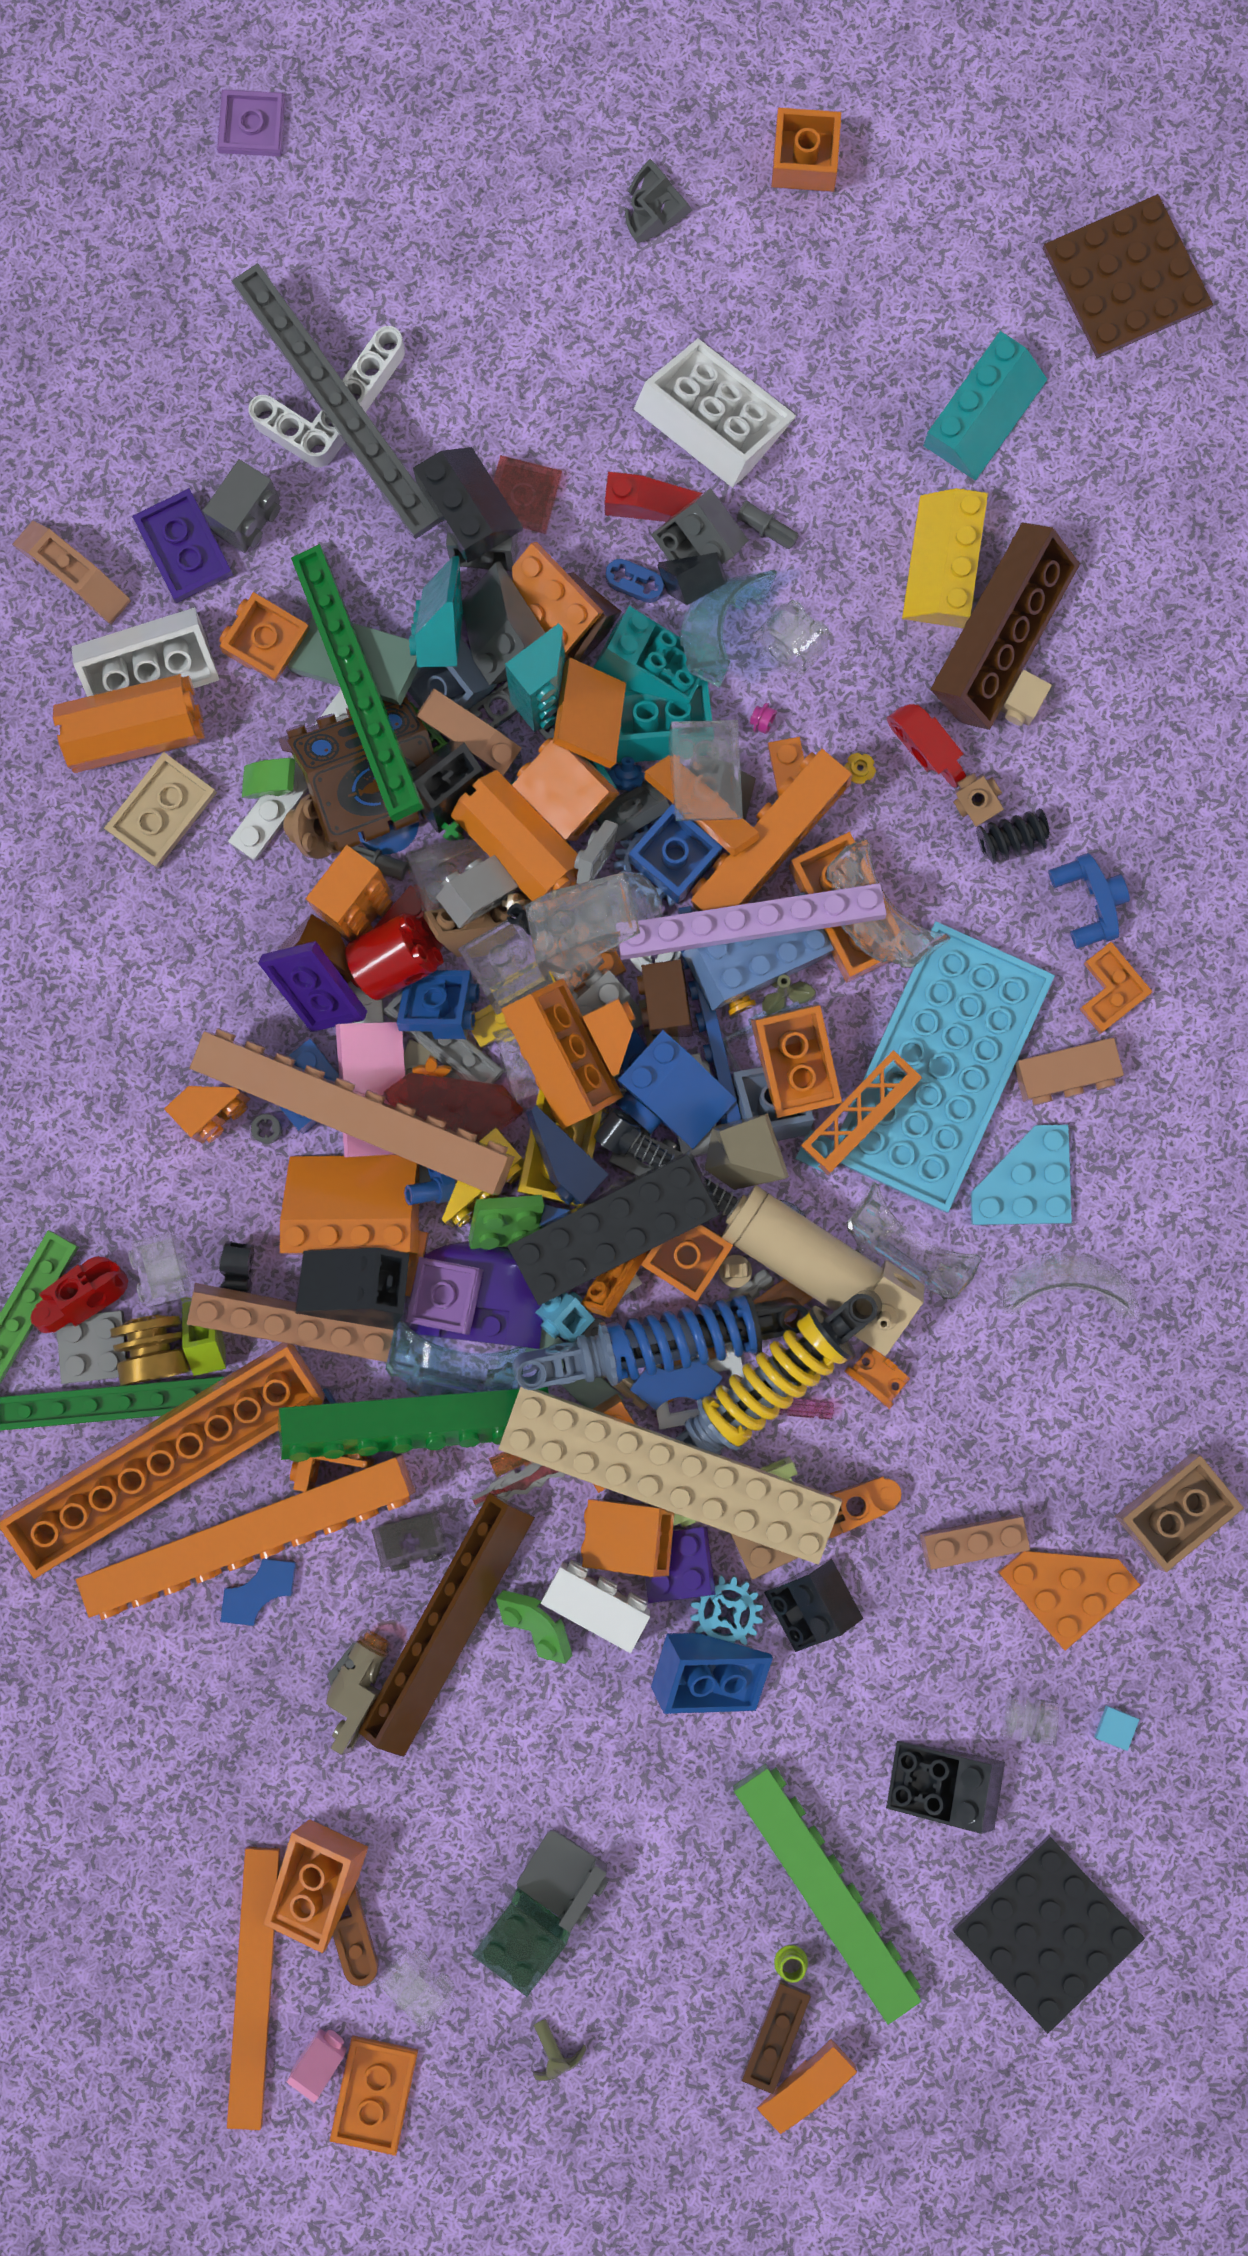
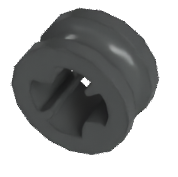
M262 1114L253 1120L251 1133L257 1141L263 1144H271L281 1136L282 1126L276 1117L270 1114ZM268 1120H271L274 1123L271 1127L274 1133L270 1137L265 1134V1138H262L259 1135L262 1131L259 1124L262 1121L268 1124Z

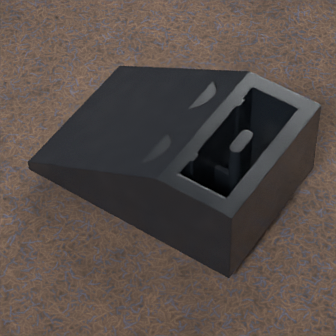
M382 1248L303 1251L295 1313L395 1330L404 1312L409 1253Z
M897 1741L886 1809L979 1834L995 1830L1005 1762L980 1755Z

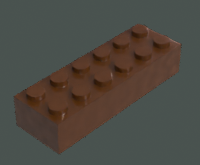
M1021 523L987 587L981 594L970 618L967 620L964 629L951 649L942 669L935 678L930 690L952 715L963 724L987 730L991 729L1080 566L1078 560L1053 527Z

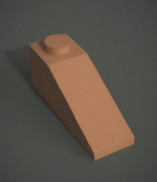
M436 689L432 690L416 717L450 741L464 742L474 758L493 771L498 770L502 775H505L522 749L498 730Z

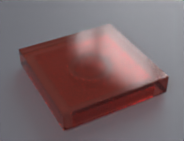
M500 455L493 480L524 529L547 533L562 478V471Z

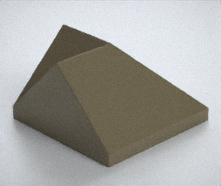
M768 1113L713 1127L705 1170L733 1190L788 1178L789 1175Z

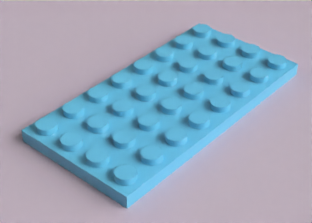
M935 921L862 1082L893 1050L922 1079L839 1164L948 1213L1055 975ZM892 1061L884 1069V1083H899L907 1074ZM879 1075L870 1084L880 1083ZM865 1088L861 1093V1107H876L880 1103V1088ZM884 1088V1090H885V1096H886L893 1088ZM857 1098L850 1107H857ZM857 1112L847 1113L839 1131H852L857 1126ZM861 1112L862 1120H863L870 1112ZM838 1135V1142H839V1144H840L848 1135ZM834 1144L831 1148L830 1153L834 1150Z

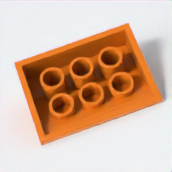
M398 1155L360 1157L290 1156L280 1217V1253L303 1255V1251L382 1248L409 1254H419V1204L408 1205L404 1194L406 1185L419 1183V1164Z

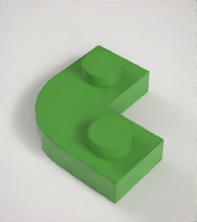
M505 1590L497 1596L496 1601L503 1624L531 1631L538 1657L563 1664L568 1662L573 1655L561 1619L554 1622L547 1613L539 1608L541 1601L534 1597Z

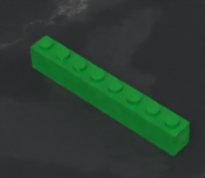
M548 1387L538 1388L540 1391L549 1393ZM520 1389L279 1408L278 1430L281 1460L290 1459L294 1462H302L312 1457L337 1459L348 1454L371 1456L383 1451L406 1453L412 1449L427 1448L428 1450H440L445 1446L455 1445L469 1448L479 1443L491 1442L500 1445Z

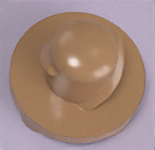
M311 794L306 795L301 799L296 809H292L286 814L283 827L285 834L289 837V841L296 843V846L303 855L308 858L322 859L338 851L334 842L329 843L326 841Z

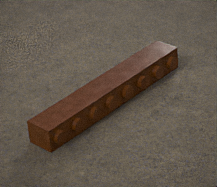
M489 1493L358 1731L375 1748L402 1757L406 1755L535 1519L534 1516L519 1506L492 1493Z

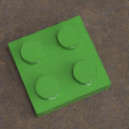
M542 1195L476 1199L468 1237L470 1249L482 1248L489 1250L496 1247H506L513 1239L539 1227L544 1209Z

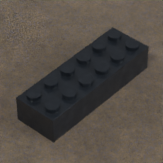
M689 1150L513 1239L508 1244V1248L539 1306L719 1216L721 1209L694 1156Z

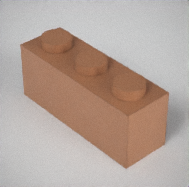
M1114 1037L1019 1060L1014 1065L1023 1102L1032 1100L1033 1106L1053 1101L1051 1095L1063 1092L1065 1098L1083 1094V1087L1096 1085L1097 1090L1116 1086V1079L1124 1076Z
M1018 1514L919 1533L926 1567L930 1570L1030 1550L1024 1518Z

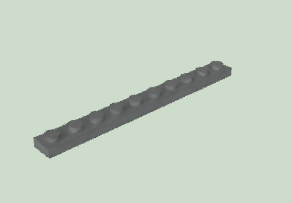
M257 263L231 280L236 291L413 538L417 539L441 522L419 486L261 266Z

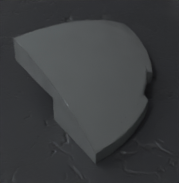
M650 158L639 170L630 185L628 192L630 195H633L631 205L634 210L631 216L629 209L625 208V219L630 234L637 243H640L666 231L693 210ZM644 178L641 189L635 192V189Z

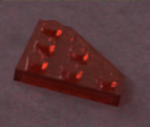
M417 1073L407 1074L387 1088L383 1094L391 1106L396 1107L397 1102L416 1109L414 1115L426 1120L427 1116L430 1115L447 1122L445 1128L457 1132L458 1128L477 1134L476 1141L478 1142L493 1129L502 1130L520 1117L524 1111L503 1085Z

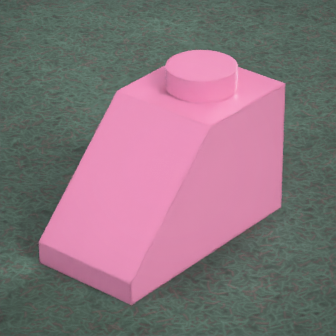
M320 2028L296 2061L287 2083L315 2103L344 2058L347 2048L343 2045V2038L332 2030L325 2032Z

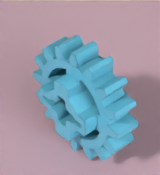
M719 1575L718 1584H715L716 1595L700 1597V1601H691V1606L698 1609L697 1613L690 1615L691 1621L700 1622L695 1628V1632L702 1633L705 1631L707 1636L732 1643L740 1640L742 1644L746 1645L747 1639L745 1635L749 1633L756 1636L757 1631L753 1624H759L763 1621L761 1617L755 1615L757 1611L763 1609L762 1604L753 1603V1600L758 1597L757 1591L748 1593L749 1582L745 1581L739 1586L737 1585V1577L734 1575L731 1577L730 1582H725L723 1576ZM721 1590H732L741 1595L733 1599L725 1597ZM711 1598L714 1603L712 1613L704 1618L705 1604ZM718 1599L728 1608L733 1606L736 1608L732 1611L735 1625L725 1616L718 1617L721 1614V1606ZM749 1607L748 1620L742 1627L739 1622L741 1612ZM721 1626L729 1628L732 1634H720L712 1629Z

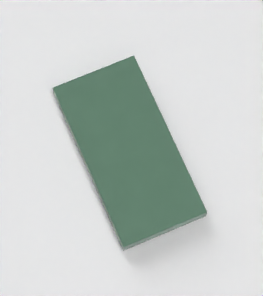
M312 617L309 623L310 629L294 653L288 668L292 673L340 687L314 617ZM352 623L382 700L401 705L419 669L416 656H410L409 639Z

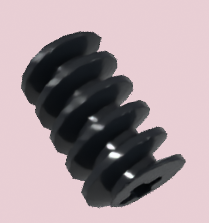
M1041 808L1036 810L1035 815L1030 811L1025 812L1023 819L1019 815H1014L1011 818V822L1007 819H1001L998 826L990 822L986 825V831L982 826H977L976 828L981 851L985 857L989 858L993 865L997 863L998 853L1002 855L1005 861L1009 860V850L1012 849L1017 857H1021L1022 846H1025L1028 852L1032 854L1034 853V843L1038 842L1041 849L1045 850L1050 833L1046 815Z

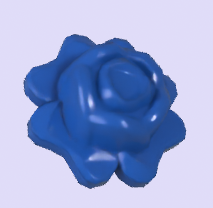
M624 757L621 760V764H614L611 770L607 771L619 790L632 791L635 787H641L642 781H645V773L642 772V767L634 765V759L631 757Z

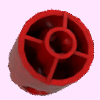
M402 913L349 942L346 947V960L353 976L351 982L370 998L379 1001L435 972L437 967L444 963V959L430 937L432 930L424 917L417 919L409 913Z

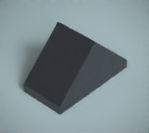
M717 552L663 561L657 565L667 594L685 605L718 589L727 582Z

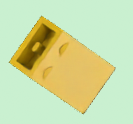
M495 1128L479 1142L485 1145L488 1144L489 1140L508 1147L507 1154L515 1156L505 1183L508 1182L512 1185L520 1179L524 1159L500 1131ZM457 1180L442 1221L452 1228L455 1225L461 1228L472 1220V1211L474 1210L476 1199L497 1198L500 1194L492 1195Z

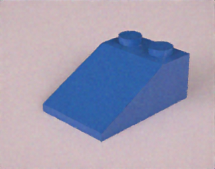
M664 1030L660 1032L618 1079L620 1086L648 1108L664 1125L692 1149L699 1144L737 1101L730 1092Z
M667 1633L651 1688L664 1714L756 1711L773 1657L771 1653L700 1633Z

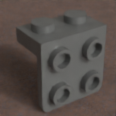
M549 1830L517 1880V1888L558 1915L559 1926L571 1932L575 1924L581 1926L591 1910L587 1905L595 1894L599 1897L609 1881V1878L606 1877L607 1863L558 1831Z

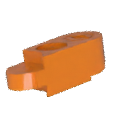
M881 1476L829 1493L842 1499L829 1538L850 1531L896 1509L895 1506L901 1500L902 1495L898 1483ZM855 1496L860 1497L864 1504L862 1511L855 1515L849 1514L846 1508L848 1500Z

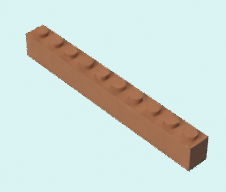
M217 1028L215 1033L203 1032L189 1069L492 1195L501 1193L515 1156L506 1153L508 1147L491 1140L485 1145L476 1141L477 1134L462 1128H458L457 1132L445 1128L447 1122L430 1115L427 1116L426 1120L414 1115L416 1109L397 1102L396 1107L384 1103L385 1096L367 1090L365 1095L354 1090L355 1084L344 1079L336 1078L335 1082L324 1078V1071L306 1065L305 1070L294 1066L295 1059L280 1053H276L275 1057L264 1053L265 1047L248 1040L245 1045L234 1041L236 1035Z

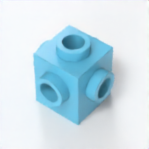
M573 1291L570 1294L565 1292L543 1303L535 1312L544 1321L541 1327L551 1337L556 1339L560 1336L571 1343L577 1340V1336H580L595 1318L581 1304L583 1299Z

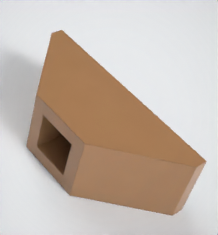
M502 904L460 929L444 908L424 911L423 914L436 939L457 957L486 953L519 928V926L508 922L507 917L516 918L508 915L507 907H502Z

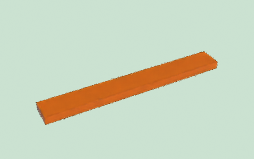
M245 1848L227 2129L261 2130L263 2124L275 1930L263 1924L279 1875L280 1848Z

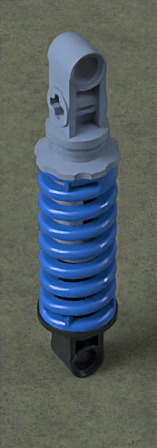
M744 1292L741 1295L734 1296L731 1301L716 1300L712 1305V1309L705 1303L698 1304L695 1312L688 1307H682L678 1311L677 1317L672 1311H664L661 1314L660 1321L652 1314L646 1315L642 1324L636 1318H629L626 1322L625 1330L618 1322L599 1323L598 1335L589 1336L588 1338L585 1335L577 1336V1342L560 1343L544 1349L523 1352L514 1359L512 1369L518 1384L527 1390L569 1384L580 1379H585L589 1383L594 1382L596 1377L600 1378L601 1376H606L611 1386H615L622 1379L628 1378L627 1371H629V1376L632 1380L638 1379V1368L646 1367L647 1374L654 1376L657 1373V1364L663 1363L665 1371L672 1372L674 1370L673 1361L681 1359L682 1367L687 1369L692 1365L691 1357L697 1355L700 1364L706 1365L709 1363L707 1349L714 1347L716 1358L719 1361H724L727 1357L726 1344H732L733 1353L736 1357H742L745 1352L757 1355L759 1352H762L763 1340L781 1337L786 1330H792L796 1334L800 1333L797 1322L804 1318L808 1311L792 1297H783L754 1304L751 1295L748 1292ZM790 1309H797L796 1318L790 1322H785L784 1316L786 1312ZM530 1364L538 1366V1370L533 1376L524 1377L521 1375V1371L525 1366Z

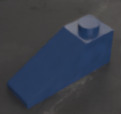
M536 1105L529 1107L525 1113L550 1181L557 1187L554 1192L568 1205L572 1202L575 1205L583 1204L609 1174Z

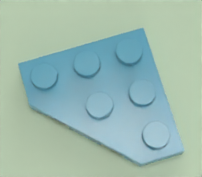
M1035 1125L970 1192L971 1225L1072 1223L1068 1125Z

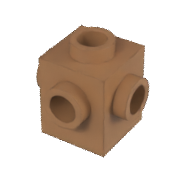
M972 773L958 782L960 788L955 790L958 798L953 803L962 817L969 815L975 827L1004 810L998 799L1002 792L993 777L987 780L984 774L977 777L975 773ZM975 793L984 795L983 799L979 802L973 801L972 796Z

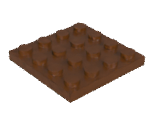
M1159 194L1047 242L1042 248L1097 359L1209 310L1213 306Z

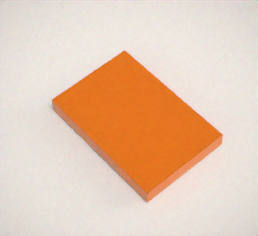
M569 658L564 663L553 744L611 768L616 763L626 683Z
M352 2035L330 2142L396 2156L418 2049Z

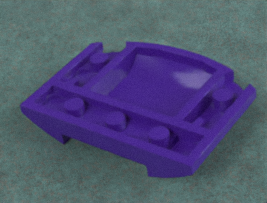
M456 1243L439 1247L427 1254L425 1252L424 1258L480 1268L484 1271L470 1335L412 1323L409 1326V1334L540 1349L541 1324L543 1320L535 1312L542 1304L538 1306L508 1247H496L489 1250L482 1248L470 1249L469 1243Z

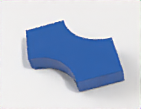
M695 1356L691 1360V1367L687 1369L680 1367L672 1372H666L665 1369L656 1366V1375L649 1376L645 1367L629 1390L657 1410L663 1403L673 1398L688 1397L698 1401L701 1397L709 1396L723 1377L708 1365L700 1364L699 1359Z
M264 1558L261 1561L258 1572L248 1583L239 1587L224 1588L220 1622L254 1626L258 1613L267 1602L277 1597L292 1596L296 1562Z

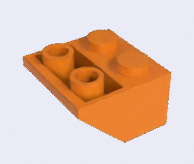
M188 1086L164 1110L190 1138L202 1144L206 1140L211 1143L222 1134L224 1129L221 1126L230 1118L236 1120L248 1109L246 1103L250 1098L235 1087Z

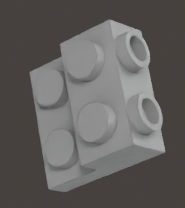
M604 968L602 971L596 969L584 980L586 985L579 992H571L582 1016L619 997L621 1003L628 1001L635 1014L636 1019L631 1021L634 1029L636 1030L643 1024L639 1006L630 997L631 994L608 969Z

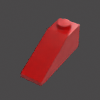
M608 472L604 502L605 515L666 522L703 493L642 475Z

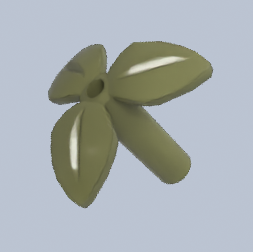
M781 975L778 977L777 982L771 984V986L777 988V992L767 994L764 997L762 1012L767 1016L784 1011L785 997H789L796 1005L806 1003L815 996L816 991L810 984L801 981L790 986L791 980L789 976Z
M546 2019L533 2025L549 2059L546 2071L533 2072L535 2080L548 2081L555 2079L580 2063L586 2051L584 2044L574 2056L565 2058L559 2050Z

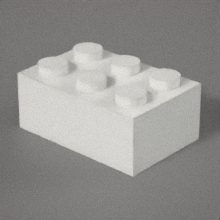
M570 1560L569 1564L562 1561L543 1596L541 1604L631 1653L650 1619V1609L646 1608L648 1606L646 1604L647 1601L632 1592H629L627 1597L617 1592L618 1585L603 1576H600L598 1581L587 1575L588 1568L582 1567L580 1563L574 1560Z

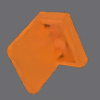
M348 1454L337 1459L312 1457L302 1462L293 1461L290 1481H294L293 1490L306 1492L316 1486L321 1460L369 1468L373 1466L374 1459L359 1454Z

